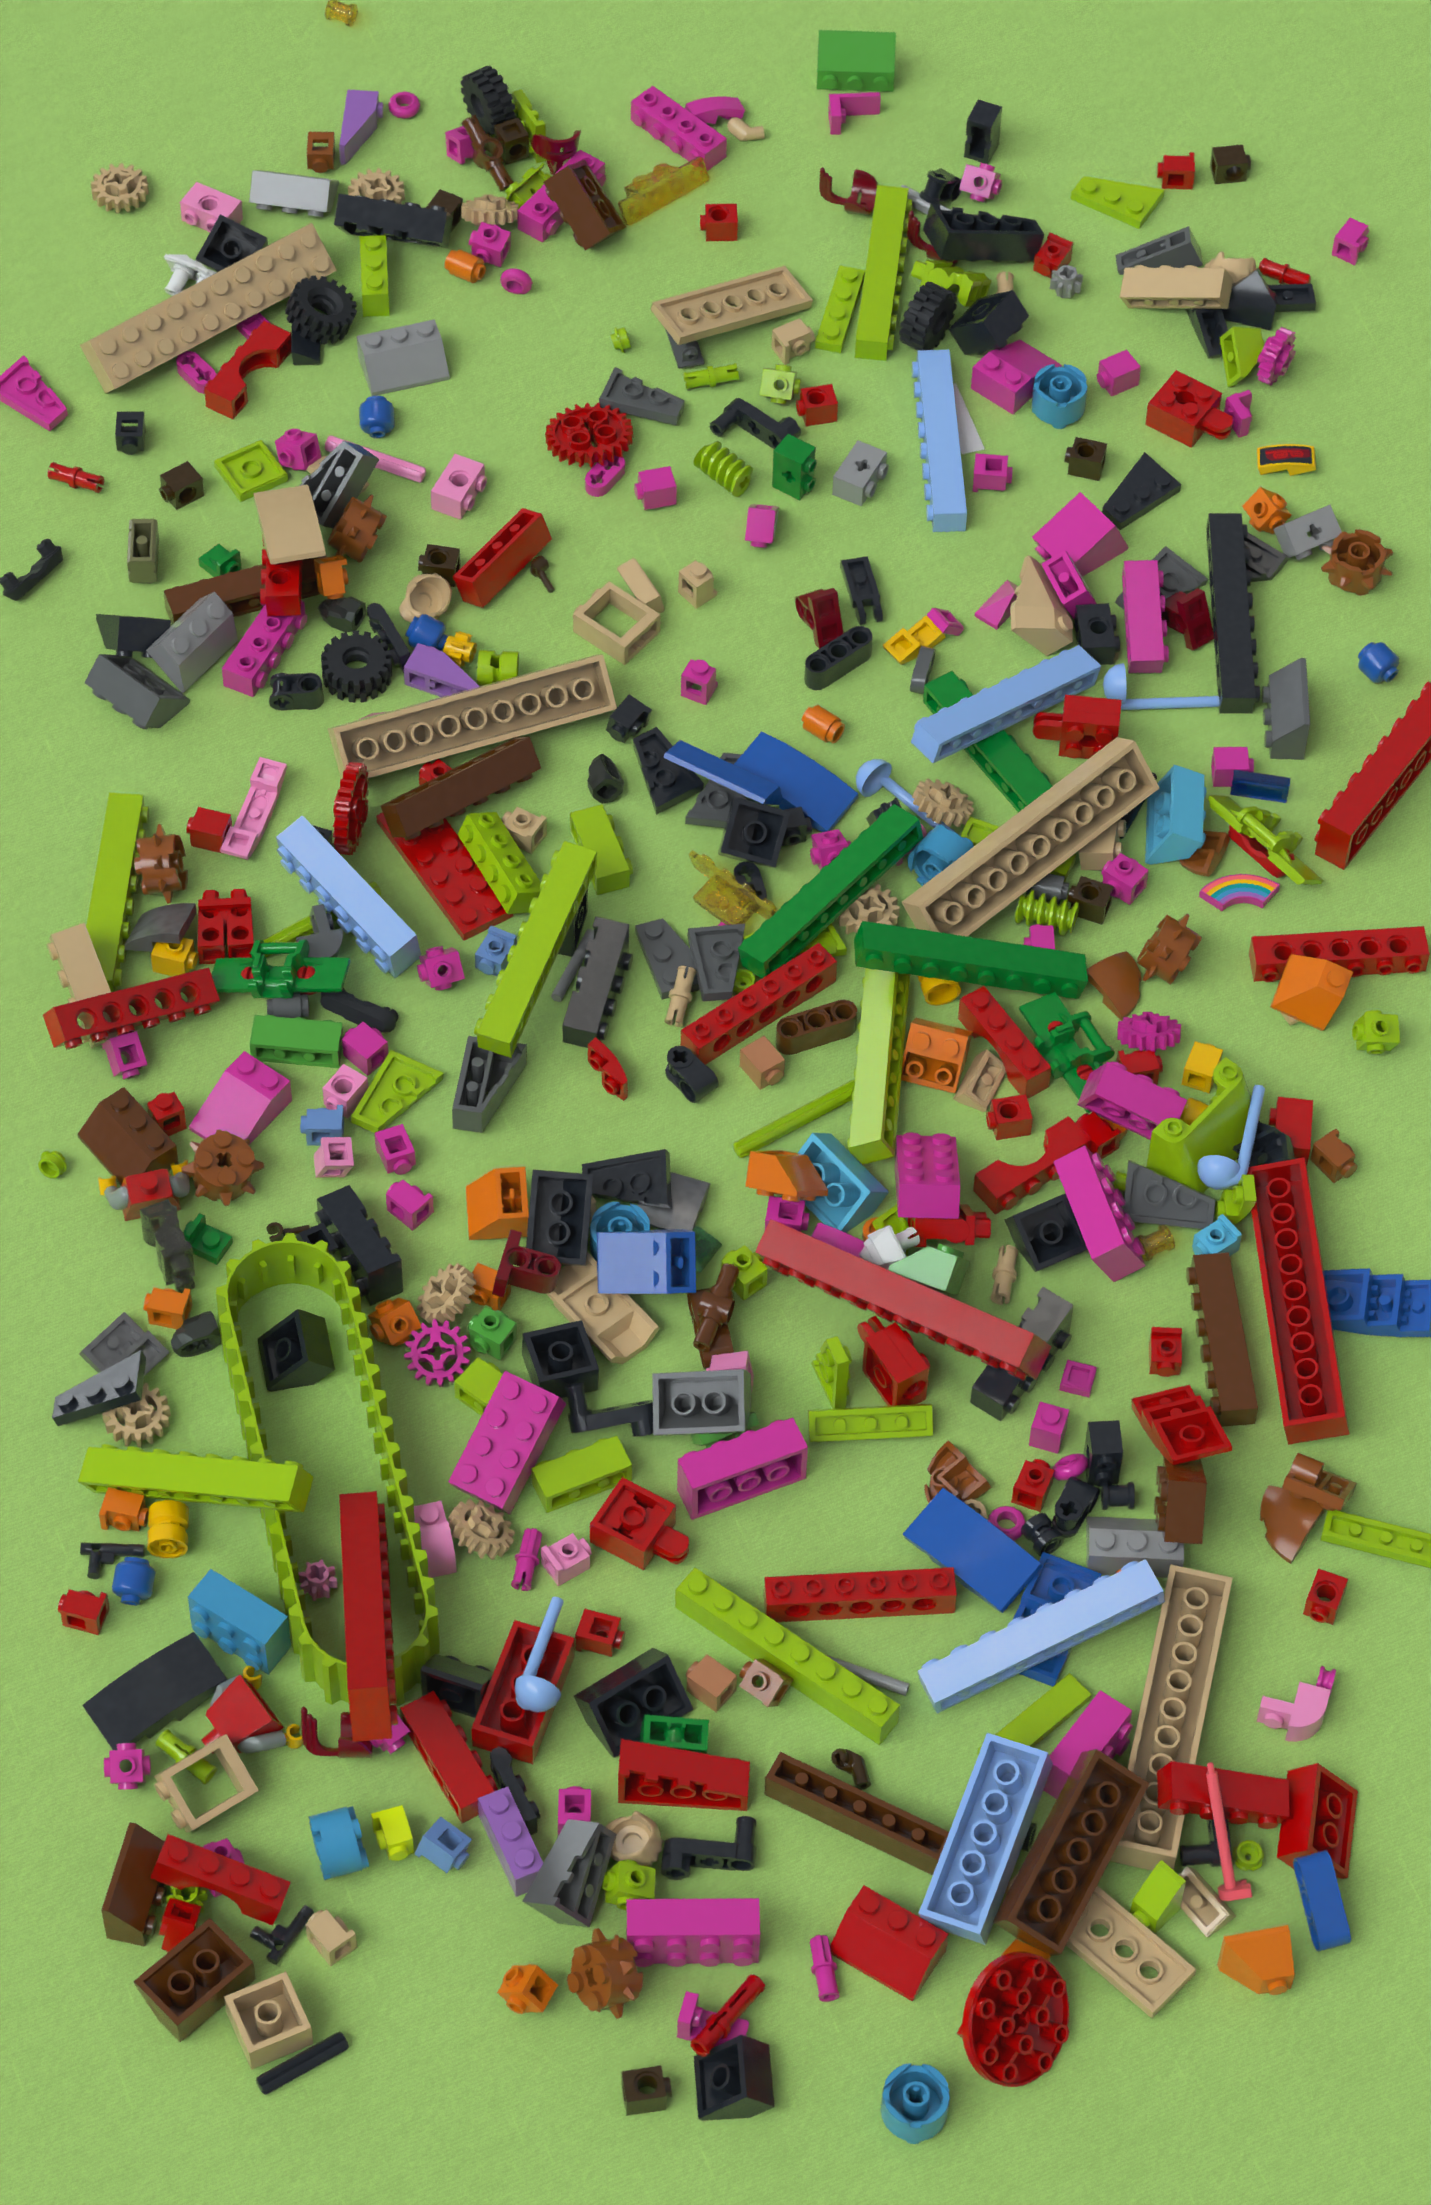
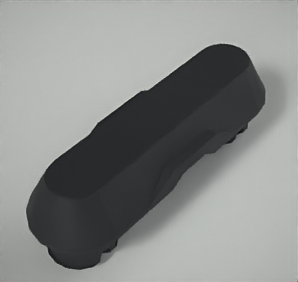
M51 539L41 541L36 549L41 554V558L31 566V570L27 575L20 576L17 579L13 574L14 572H7L3 575L4 577L0 578V584L4 588L3 595L14 601L23 597L63 561L61 546H55Z
M344 987L339 992H321L320 1002L322 1007L344 1017L350 1022L357 1025L364 1022L370 1028H376L383 1033L391 1032L396 1026L398 1014L394 1009L390 1010L389 1007L383 1008L369 1001H362L353 994L346 992Z

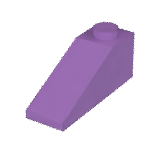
M347 90L339 144L340 164H346L377 129L378 118H383L384 105L383 102H379L378 91Z
M418 643L404 666L405 685L439 697L480 687L449 656L432 646Z

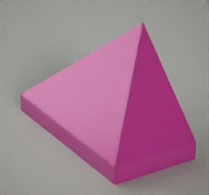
M1006 580L975 612L974 617L997 630L1011 616L1010 607L1012 602L1017 599L1015 590L1018 586Z

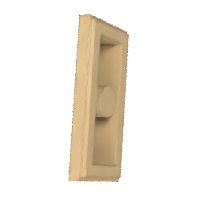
M632 558L617 567L618 572L637 600L656 612H664L665 608L660 594L636 559Z
M987 1049L976 1055L953 1099L961 1104L985 1112L1006 1073L1003 1062Z
M1186 1867L1179 1874L1186 1880L1181 1909L1206 1937L1211 1936L1236 1917L1232 1910L1223 1900L1219 1899L1217 1893L1194 1868Z

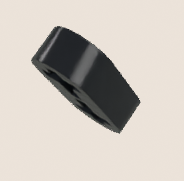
M752 862L738 863L734 868L733 882L741 907L749 913L761 912L766 906L767 894L757 865ZM742 874H747L748 877H751L750 882H747ZM753 892L755 899H758V901H753L752 898H749V893Z

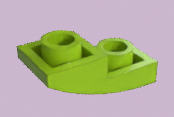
M1242 1174L1237 1186H1234L1233 1189L1223 1190L1220 1199L1215 1201V1218L1218 1219V1216L1224 1214L1233 1225H1236L1246 1217L1257 1201L1254 1175Z

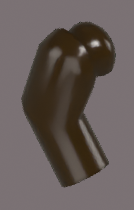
M839 1748L833 1751L831 1755L832 1763L838 1769L852 1775L856 1788L864 1790L871 1786L866 1764L862 1756L847 1749Z

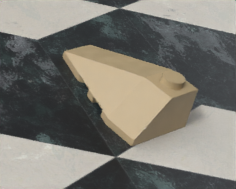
M1030 555L1026 556L1019 576L1021 585L1016 587L1015 590L1017 599L1012 602L1010 607L1011 630L1048 656L1073 642V623L1041 563Z

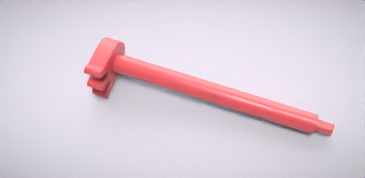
M1213 1762L1207 1763L1208 1772L1206 1777L1224 1884L1218 1887L1219 1899L1234 1901L1252 1898L1251 1883H1247V1879L1235 1881L1218 1773L1214 1770Z

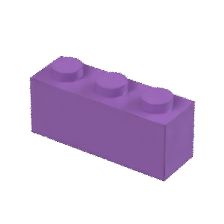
M505 1787L478 1798V1815L513 1892L518 1897L528 1892L543 1865V1861L509 1788Z

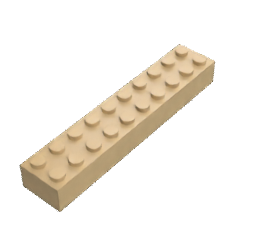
M310 223L81 344L80 347L104 392L108 393L285 299L292 294L298 281L301 282L303 278L306 277L309 280L310 276H316L317 280H320L321 276L326 277L337 270L315 227Z
M599 654L327 729L341 779H343V771L346 770V765H349V762L365 763L369 773L368 778L616 710L617 705L604 656Z
M1118 737L903 900L902 904L916 929L969 936L1157 791L1160 787L1136 742Z
M1170 1564L1164 1592L1165 1602L1162 1603L1128 1764L1130 1771L1150 1784L1110 1859L1111 1862L1153 1871L1155 1866L1162 1860L1174 1870L1185 1815H1174L1170 1813V1810L1158 1808L1157 1771L1170 1761L1195 1765L1232 1577Z

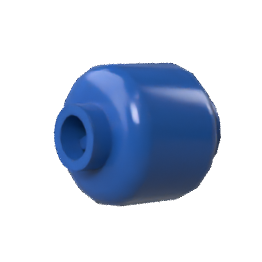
M383 396L368 397L359 408L361 430L372 438H382L391 432L395 426L393 404Z
M422 614L419 618L415 616L405 636L409 637L408 644L413 648L420 643L425 646L435 647L440 651L444 648L448 637L444 634L446 630L445 624L427 614Z
M1370 642L1358 655L1359 670L1373 683H1381L1383 681L1388 683L1399 672L1397 669L1399 665L1398 655L1383 642Z
M125 1557L124 1561L118 1563L115 1567L112 1592L121 1597V1603L140 1605V1600H146L152 1596L156 1574L155 1569L149 1565V1561L146 1559Z

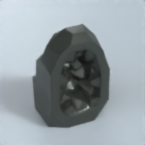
M352 596L338 599L326 598L318 607L323 620L331 627L343 632L357 630L366 615L365 602Z
M600 754L594 758L588 769L589 778L587 783L590 793L601 804L612 802L623 792L624 781L613 761L606 755Z
M211 1311L203 1312L184 1320L181 1328L175 1331L171 1339L173 1351L181 1357H193L212 1351L221 1343L219 1328Z

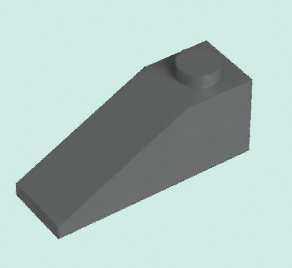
M1189 226L1116 255L1119 275H1124L1125 268H1134L1137 265L1149 268H1159L1162 265L1172 266L1173 268H1184L1187 265L1196 267L1203 265L1201 249Z

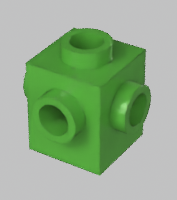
M487 1306L484 1307L479 1315L475 1314L468 1324L467 1330L469 1331L470 1345L481 1354L487 1353L500 1361L517 1339V1323L509 1319L505 1313L499 1310L494 1311Z

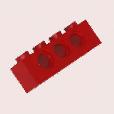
M262 549V565L266 566V569H261L262 586L265 585V588H260L261 605H266L267 617L301 615L303 559L270 565L266 549Z

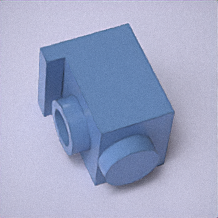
M490 926L487 936L475 953V968L485 974H492L498 977L500 970H505L509 963L507 962V956L511 946L517 945V936Z
M337 1105V1110L327 1108L307 1109V1116H301L300 1124L301 1133L306 1134L307 1145L321 1146L322 1137H343V1105Z
M440 1817L423 1835L414 1855L418 1858L423 1855L446 1873L453 1867L459 1870L470 1855L466 1850L472 1839Z

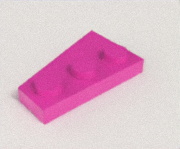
M24 355L0 376V401L46 430L51 431L68 416L66 406L53 390L44 384L40 374L32 369Z

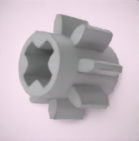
M1063 265L1058 271H1052L1050 289H1056L1057 296L1061 298H1071L1075 292H1081L1083 274H1077L1076 267Z

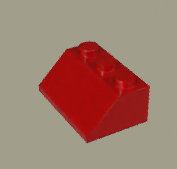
M1319 1763L1287 1771L1286 1779L1289 1780L1290 1817L1281 1822L1277 1858L1294 1869L1293 1861L1295 1858L1326 1850L1332 1859L1336 1878H1348L1358 1791Z
M863 1885L846 1910L830 1948L832 1955L913 2002L946 1952L948 1933Z

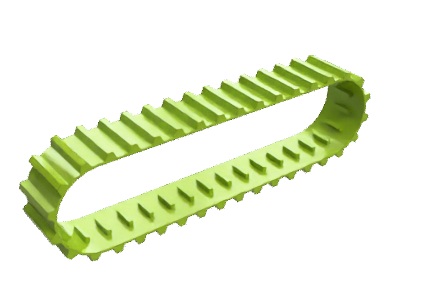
M286 1233L282 1241H273L267 1244L257 1239L252 1241V1251L245 1254L240 1260H228L226 1263L227 1282L225 1285L216 1287L223 1357L228 1365L229 1382L234 1390L235 1407L237 1414L240 1415L243 1440H246L248 1460L258 1462L259 1458L272 1460L271 1455L265 1456L264 1450H268L265 1428L259 1430L257 1425L261 1424L259 1402L252 1404L251 1398H255L253 1377H246L245 1372H249L247 1352H240L239 1347L243 1346L240 1325L234 1326V1322H238L239 1319L238 1313L252 1296L276 1285L294 1283L309 1285L322 1290L340 1306L342 1326L347 1324L349 1326V1329L346 1330L349 1351L355 1350L356 1354L353 1355L355 1377L361 1376L362 1381H359L361 1401H368L369 1407H366L368 1428L374 1427L375 1429L373 1445L375 1454L381 1453L382 1457L379 1460L381 1480H388L389 1486H386L388 1507L394 1506L395 1508L393 1524L395 1534L401 1533L402 1540H400L402 1561L408 1560L409 1567H406L408 1587H415L416 1594H413L415 1614H422L423 1620H419V1634L406 1650L394 1657L397 1704L395 1705L400 1706L405 1703L404 1693L412 1689L416 1683L421 1684L420 1670L423 1664L430 1659V1656L440 1653L439 1617L435 1602L434 1580L428 1574V1557L426 1550H422L419 1523H415L413 1498L408 1496L407 1475L405 1469H401L399 1444L394 1442L393 1420L391 1416H388L385 1390H381L380 1369L378 1364L374 1363L372 1338H368L366 1315L361 1312L359 1287L352 1286L351 1266L348 1261L337 1262L329 1254L328 1243L323 1240L312 1245L307 1242L297 1241L294 1233ZM260 1509L261 1517L265 1520L267 1543L271 1546L274 1572H277L280 1598L284 1600L285 1615L288 1616L293 1653L300 1655L302 1678L305 1682L316 1681L320 1688L324 1690L325 1702L330 1705L335 1704L339 1700L349 1703L346 1662L333 1658L320 1649L319 1644L315 1643L311 1638L313 1635L310 1617H303L302 1611L306 1610L305 1594L303 1589L297 1590L296 1583H300L297 1562L290 1563L289 1556H293L291 1535L284 1536L283 1530L287 1529L285 1511Z

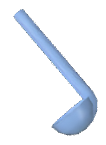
M1124 663L1113 666L1104 676V694L1108 699L1122 700L1121 710L1219 707L1220 705L1219 696L1126 699L1127 684Z
M873 759L859 767L856 774V786L862 796L870 797L883 786L931 827L935 828L937 825H943L948 830L955 832L944 822L938 824L932 821V818H927L926 812L918 811L919 806L913 804L914 798H912V795L889 777L892 770L890 763L883 759Z
M1255 1085L1253 1087L1238 1163L1221 1155L1204 1156L1198 1161V1175L1207 1187L1215 1190L1228 1189L1239 1183L1242 1174L1247 1175L1265 1088L1262 1085Z
M552 1597L524 1673L515 1682L517 1704L525 1710L545 1712L554 1707L561 1697L560 1690L554 1684L536 1676L564 1603L559 1597Z

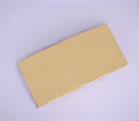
M308 485L253 493L270 565L326 556L315 506Z

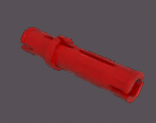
M750 1974L721 2009L706 2019V2026L691 2040L690 2044L698 2055L706 2057L721 2038H726L731 2032L732 2025L760 1993L765 1990V1984L758 1976Z

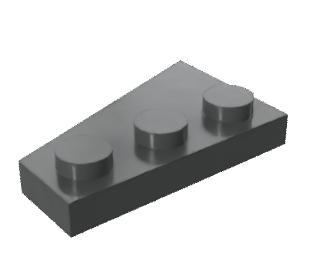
M614 367L599 398L600 408H604L609 404L611 411L619 408L622 413L677 425L684 410V400L660 388L651 389L644 386L643 380L637 377L630 379L622 375L623 370Z
M1166 546L1153 558V560L1158 561V571L1163 570V587H1159L1160 595H1164L1165 599L1178 591L1188 594L1206 585L1208 578ZM1123 592L1115 601L1122 609H1124Z
M723 753L720 759L734 765L742 754ZM709 779L704 790L700 791L694 807L687 813L685 824L725 828L732 799L734 797L746 799V796Z
M663 918L635 925L636 936L662 1000L669 998L670 990L674 988L678 966H686L684 978L687 976L689 967L695 969L691 950ZM696 974L691 992L700 990Z
M745 924L688 928L687 937L703 1002L732 998L740 956L738 947L743 940Z
M1128 1160L1123 1211L1130 1215L1133 1222L1204 1229L1213 1223L1214 1198Z

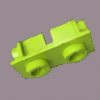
M544 163L536 169L532 166L522 176L524 180L519 184L515 181L507 188L505 193L507 194L506 199L508 202H515V204H518L519 209L533 196L530 191L535 194L544 185L543 182L551 177L549 174H544L541 171L545 165Z

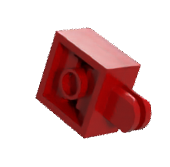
M1176 370L1148 402L1145 425L1192 448L1204 432L1219 440L1229 437L1232 430L1233 417L1220 410L1221 392Z
M1065 694L1063 714L1037 713L1034 717L1033 735L1037 739L1060 741L1059 756L1089 759L1118 737L1122 700Z
M877 1316L869 1318L868 1323L864 1321L858 1324V1333L864 1342L862 1371L888 1406L913 1405L926 1400L930 1364L923 1353L919 1354L915 1349L910 1334L905 1330L902 1331L896 1322L884 1327Z
M624 1477L619 1480L590 1522V1543L643 1571L654 1555L670 1563L679 1564L689 1554L688 1536L673 1529L676 1524V1505Z

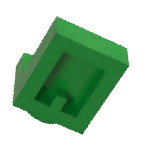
M219 543L198 558L199 566L213 577L242 569L240 551L234 549L229 552Z
M201 1213L197 1215L194 1221L191 1220L187 1223L183 1232L186 1251L215 1265H218L233 1244L232 1236L207 1225L205 1215Z

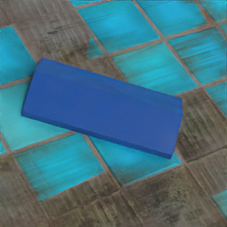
M679 740L665 752L663 758L761 804L781 805L782 803L780 786L682 740Z

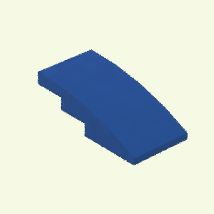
M762 731L734 763L735 766L780 786L782 803L779 805V808L785 810L802 807L804 816L810 818L812 828L821 832L831 831L858 798V793L829 770L788 744Z
M1370 1268L1324 1270L1333 1330L1375 1336L1431 1337V1279L1405 1280L1403 1274L1373 1275Z
M942 1488L903 1533L907 1541L926 1553L941 1568L954 1567L955 1579L958 1583L1001 1613L1007 1609L1043 1567L1039 1561L945 1488Z
M1043 1552L1039 1559L1043 1567L1027 1584L1013 1620L1018 1617L1026 1618L1033 1615L1040 1606L1046 1603L1055 1604L1063 1600L1066 1594L1075 1589L1084 1590L1092 1586L1093 1582L1101 1577L1102 1574ZM1072 1648L1019 1674L1053 1687L1059 1679Z

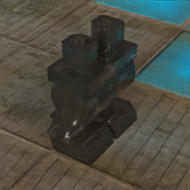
M167 1199L140 1209L143 1240L148 1245L156 1247L158 1266L163 1273L166 1285L174 1284L179 1293H183L185 1288L194 1289L195 1282L192 1277L195 1276L192 1246L189 1240L185 1242L184 1233L179 1227L177 1207L173 1206Z

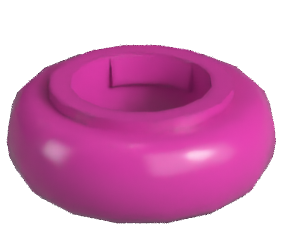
M398 92L389 100V111L398 118H411L419 112L420 101L411 92Z
M516 268L505 270L500 278L501 286L506 291L514 294L528 293L533 284L528 273Z
M1083 1454L1065 1456L1053 1466L1052 1469L1055 1470L1054 1478L1057 1480H1068L1071 1476H1079L1087 1469L1088 1458Z
M1002 1506L991 1512L988 1521L1009 1538L1015 1541L1022 1536L1021 1528L1025 1523V1518L1019 1510L1010 1506ZM1008 1519L1014 1522L1015 1526L1011 1529H1004L999 1526L998 1522Z

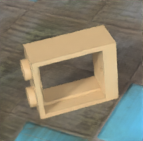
M609 581L601 589L595 590L591 598L584 605H579L573 613V632L623 665H626L660 633V614ZM609 603L637 621L621 638L592 620Z
M227 1734L220 1736L154 1776L157 1781L154 1786L158 1795L163 1801H169L174 1810L171 1812L173 1821L179 1829L184 1828L186 1833L193 1831L259 1791ZM214 1751L238 1793L194 1818L171 1776Z

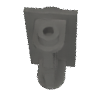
M666 330L678 369L704 364L697 340L678 345Z

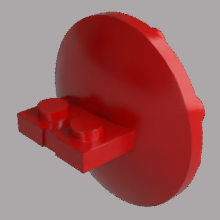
M1028 1952L1004 1954L983 1969L970 1989L964 2007L962 2024L957 2031V2034L963 2039L964 2048L971 2065L980 2076L994 2084L1018 2087L1036 2080L1043 2073L1051 2069L1063 2043L1069 2037V2000L1066 1983L1052 1963L1039 1955Z

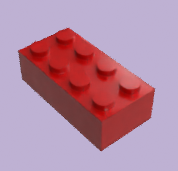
M514 1620L472 1725V1746L490 1752L495 1747H503L504 1749L506 1748V1751H508V1754L513 1759L533 1764L555 1706L545 1712H533L525 1710L517 1704L515 1682L524 1673L540 1627ZM553 1631L536 1674L537 1677L554 1684L560 1692L575 1657V1638Z

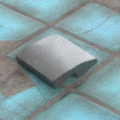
M195 903L165 905L142 914L125 943V950L152 952L156 942L180 944L196 915Z
M671 1172L672 1209L638 1204V1206L647 1214L650 1227L661 1230L687 1229L694 1231L699 1213L703 1210L710 1183Z
M123 1312L88 1344L79 1355L100 1373L141 1350L146 1357L145 1376L169 1354V1351L149 1330L145 1333Z

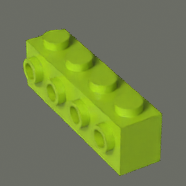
M497 812L468 813L458 832L461 841L506 913H529L533 898H538L541 892L540 880Z

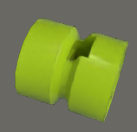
M479 650L477 684L479 686L518 676V651H503L500 655H497L495 650Z

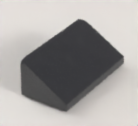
M292 328L291 353L293 365L320 364L321 341L317 339L316 343L311 342V337L306 335L303 338L300 336V330L294 331Z

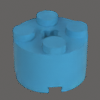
M1051 364L1040 369L1035 376L1033 385L1032 412L1040 420L1051 424L1056 429H1063L1068 424L1079 420L1084 414L1087 398V379L1084 373L1068 364H1064V367H1055V364Z
M937 825L927 833L909 854L908 867L911 872L913 869L919 876L916 880L923 886L973 848L974 844L968 838H962L957 833L948 830L945 826Z
M610 1202L596 1210L590 1224V1252L596 1261L597 1232L650 1230V1221L643 1209L631 1203L629 1206L622 1205L620 1202Z
M346 1806L308 1816L319 1861H321L320 1868L324 1880L363 1870V1868L369 1867L366 1851L361 1841L362 1833L358 1818L356 1819L353 1806L348 1808Z
M910 2063L894 2069L885 2080L881 2102V2116L889 2131L910 2144H918L938 2134L946 2123L950 2101L949 2087L945 2077L937 2069L926 2064L919 2066L911 2065Z

